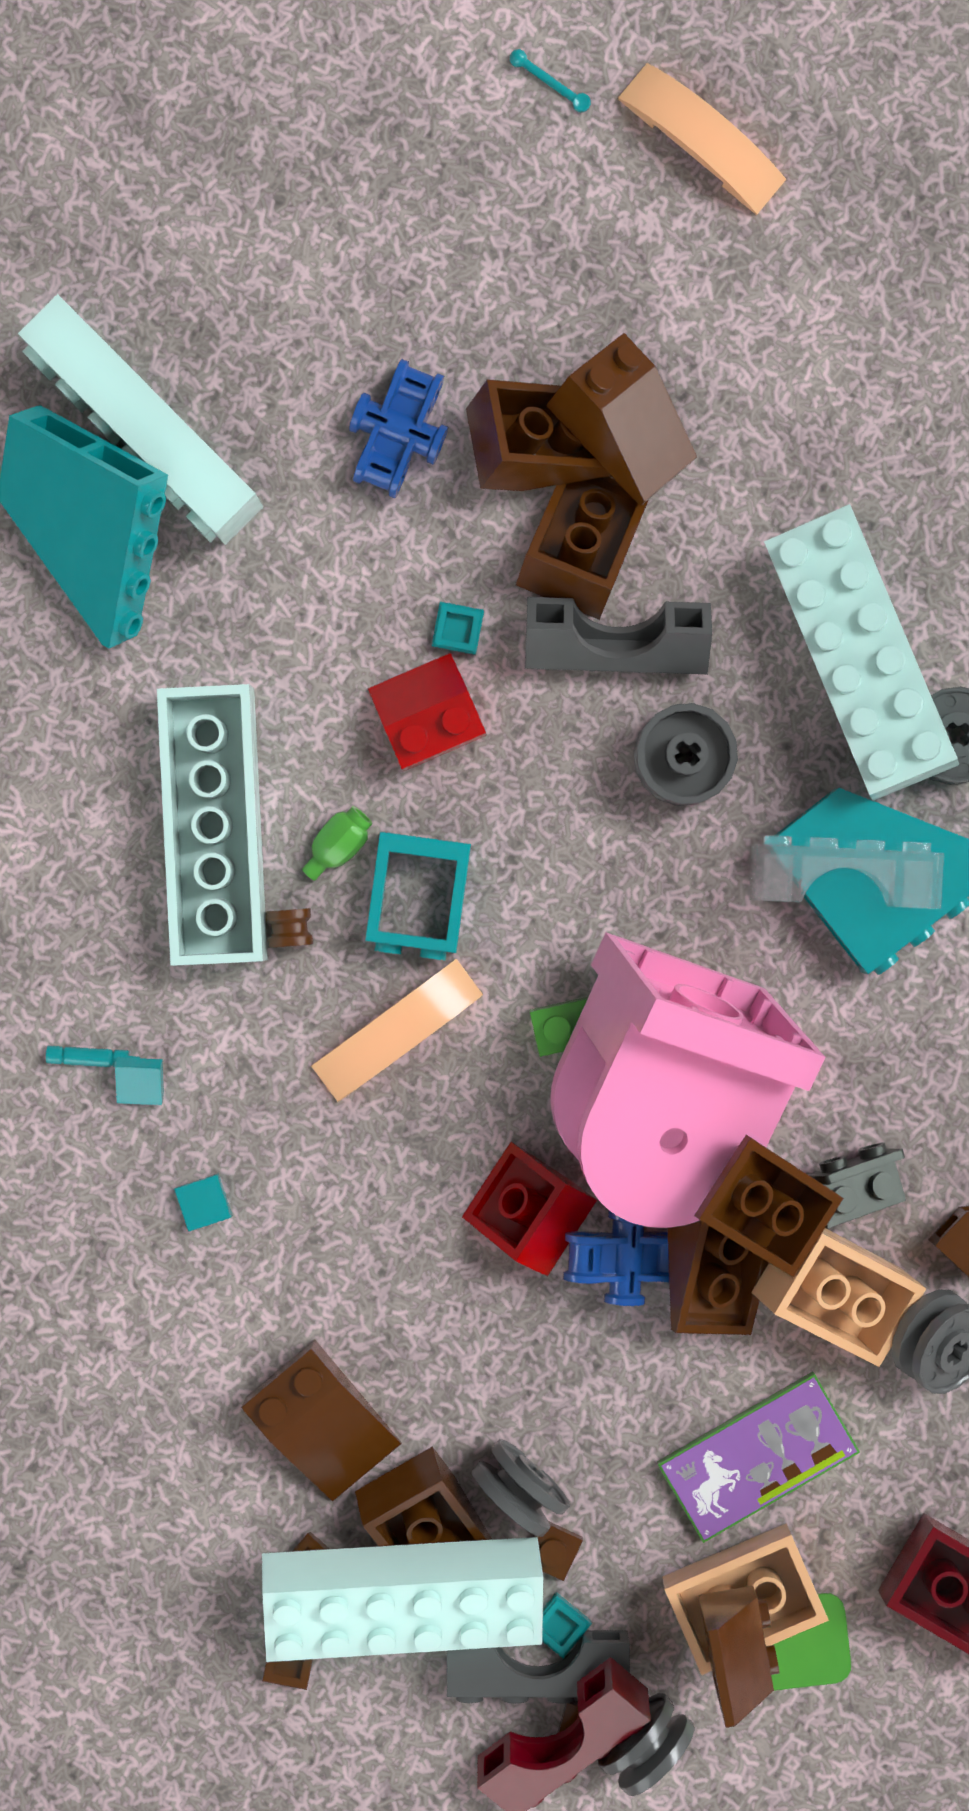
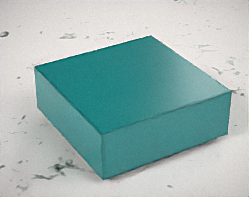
M440 602L432 647L476 655L484 610Z
M117 1057L115 1064L117 1103L162 1105L164 1098L163 1059Z
M219 1173L174 1189L188 1232L232 1218L233 1216Z
M556 1592L543 1608L542 1642L564 1659L591 1626L592 1621Z

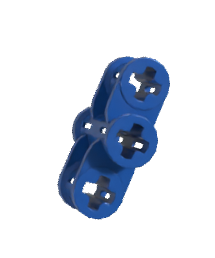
M401 359L391 380L383 405L372 401L371 395L363 392L354 410L349 431L357 433L361 430L371 435L356 466L353 482L358 484L362 481L368 482L387 490L390 497L396 498L408 472L414 452L425 456L427 463L435 464L449 427L443 424L436 427L426 422L439 396L445 376L438 373L435 376H431L409 367V361Z
M608 1210V1217L613 1220L612 1233L586 1231L565 1233V1241L569 1242L568 1270L563 1272V1280L586 1284L609 1282V1292L604 1294L605 1303L620 1306H641L645 1304V1296L641 1294V1281L669 1283L668 1232H644V1226L626 1221Z

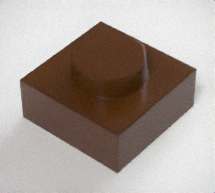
M549 1521L550 1529L543 1537H538L542 1571L564 1581L583 1542V1537Z

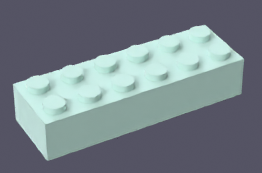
M58 294L18 333L28 345L22 352L49 381L57 375L60 379L55 383V386L81 413L88 407L93 411L87 418L113 445H116L121 440L125 444L122 450L168 474L165 490L166 499L177 510L185 504L191 510L186 515V518L210 543L218 537L226 545L263 508L256 493Z
M846 505L764 541L872 800L874 801L958 766L959 762L851 505Z
M249 684L157 689L170 966L268 960L254 688Z
M538 1537L262 1553V1595L266 1662L542 1645L543 1571Z

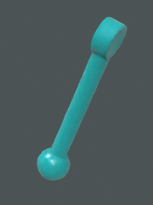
M515 49L511 52L509 60L514 67L525 68L570 100L577 112L583 113L589 109L591 100L587 94L574 93L529 61L523 50Z

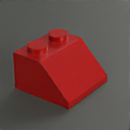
M451 653L368 688L403 772L487 736Z
M510 1142L462 1215V1218L514 1261L548 1277L569 1245V1242L565 1241V1233L578 1231L597 1200L573 1181L513 1142Z

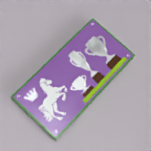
M811 1372L660 1459L657 1463L704 1543L857 1455L860 1451L815 1373Z

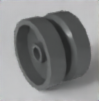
M695 703L675 704L656 713L639 732L633 750L635 772L643 787L659 801L675 806L696 805L719 794L732 779L738 761L737 741L728 722L713 709ZM679 748H687L691 751L692 760L690 763L684 762L679 764L676 761L675 755L679 753Z

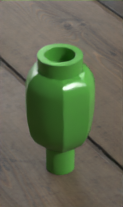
M352 806L347 812H337L322 827L312 844L313 857L302 868L303 872L309 878L316 881L326 868H338L346 864L368 840L367 830L373 824L372 821L355 806Z

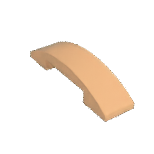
M646 63L618 97L620 102L651 128L654 126L658 127L723 182L722 187L755 215L762 210L786 181V178L775 165L730 121L690 89L649 63Z
M455 959L357 1033L315 1062L311 1067L337 1102H339L483 996V994L460 962Z

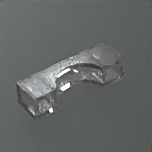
M764 836V844L752 845L749 900L801 902L809 886L819 876L836 868H850L867 875L875 882L882 892L888 907L941 909L944 853L931 852V843L903 842V851L884 850L885 841L857 840L856 849L838 848V839L810 838L809 847L792 846V837Z

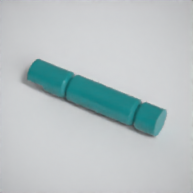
M49 1045L46 1049L47 1064H61L63 1062L65 1065L113 1066L115 1068L117 1057L140 1058L139 1056H130L129 1050L112 1051L111 1049L82 1047L63 1048L62 1046Z

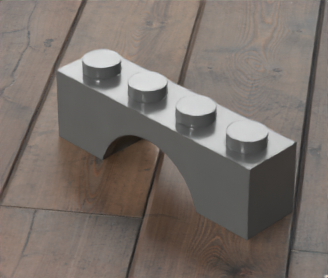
M527 597L525 669L708 675L712 642L711 603L665 601L654 616L642 623L626 627H611L596 623L586 617L579 610L573 598Z
M587 1630L564 1659L545 1666H531L520 1663L506 1654L501 1647L448 1650L447 1697H456V1700L461 1703H478L483 1701V1697H502V1701L513 1704L527 1702L529 1697L547 1698L549 1702L557 1704L570 1703L574 1701V1698H577V1681L608 1658H613L630 1673V1640L628 1630Z

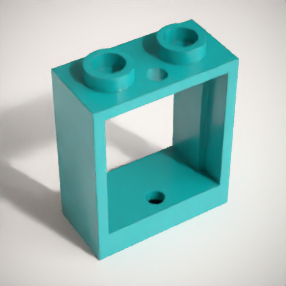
M380 832L365 941L375 942L374 951L401 954L402 946L420 948L419 957L446 960L447 952L457 953L471 844ZM390 852L457 861L447 939L380 931Z

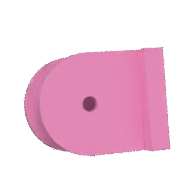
M605 932L591 963L598 977L553 1077L550 1096L553 1120L563 1142L579 1160L583 1175L592 1192L608 1210L626 1221L646 1227L670 1228L699 1221L694 1216L745 1135L767 1147L795 1087L810 1091L826 1057L765 988Z

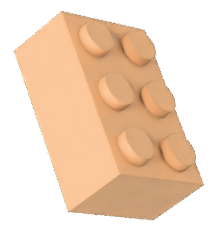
M825 1228L794 1277L769 1263L751 1293L775 1315L880 1367L892 1347L893 1337L899 1322L909 1308L923 1296L926 1288L902 1268Z
M787 1523L662 1577L664 1590L701 1675L712 1671L698 1595L753 1586L757 1599L766 1598L771 1627L763 1628L766 1646L773 1645L829 1621Z

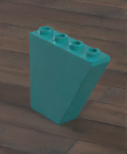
M41 405L9 415L0 474V503L103 646L110 649L137 636L143 624L142 611L146 592L151 583L149 575L153 553L158 545L157 532L160 516L166 504L165 490L168 474Z
M842 788L833 789L762 844L855 965L864 974H869L873 970L877 975L882 974L899 960V957L895 954L909 942L913 947L918 946L935 932L931 925L945 914L949 919H952L969 906V899L967 898L969 897L968 838Z

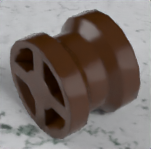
M311 908L265 912L266 921L271 924L272 932L268 938V948L313 944V935L308 932L307 921L311 918Z

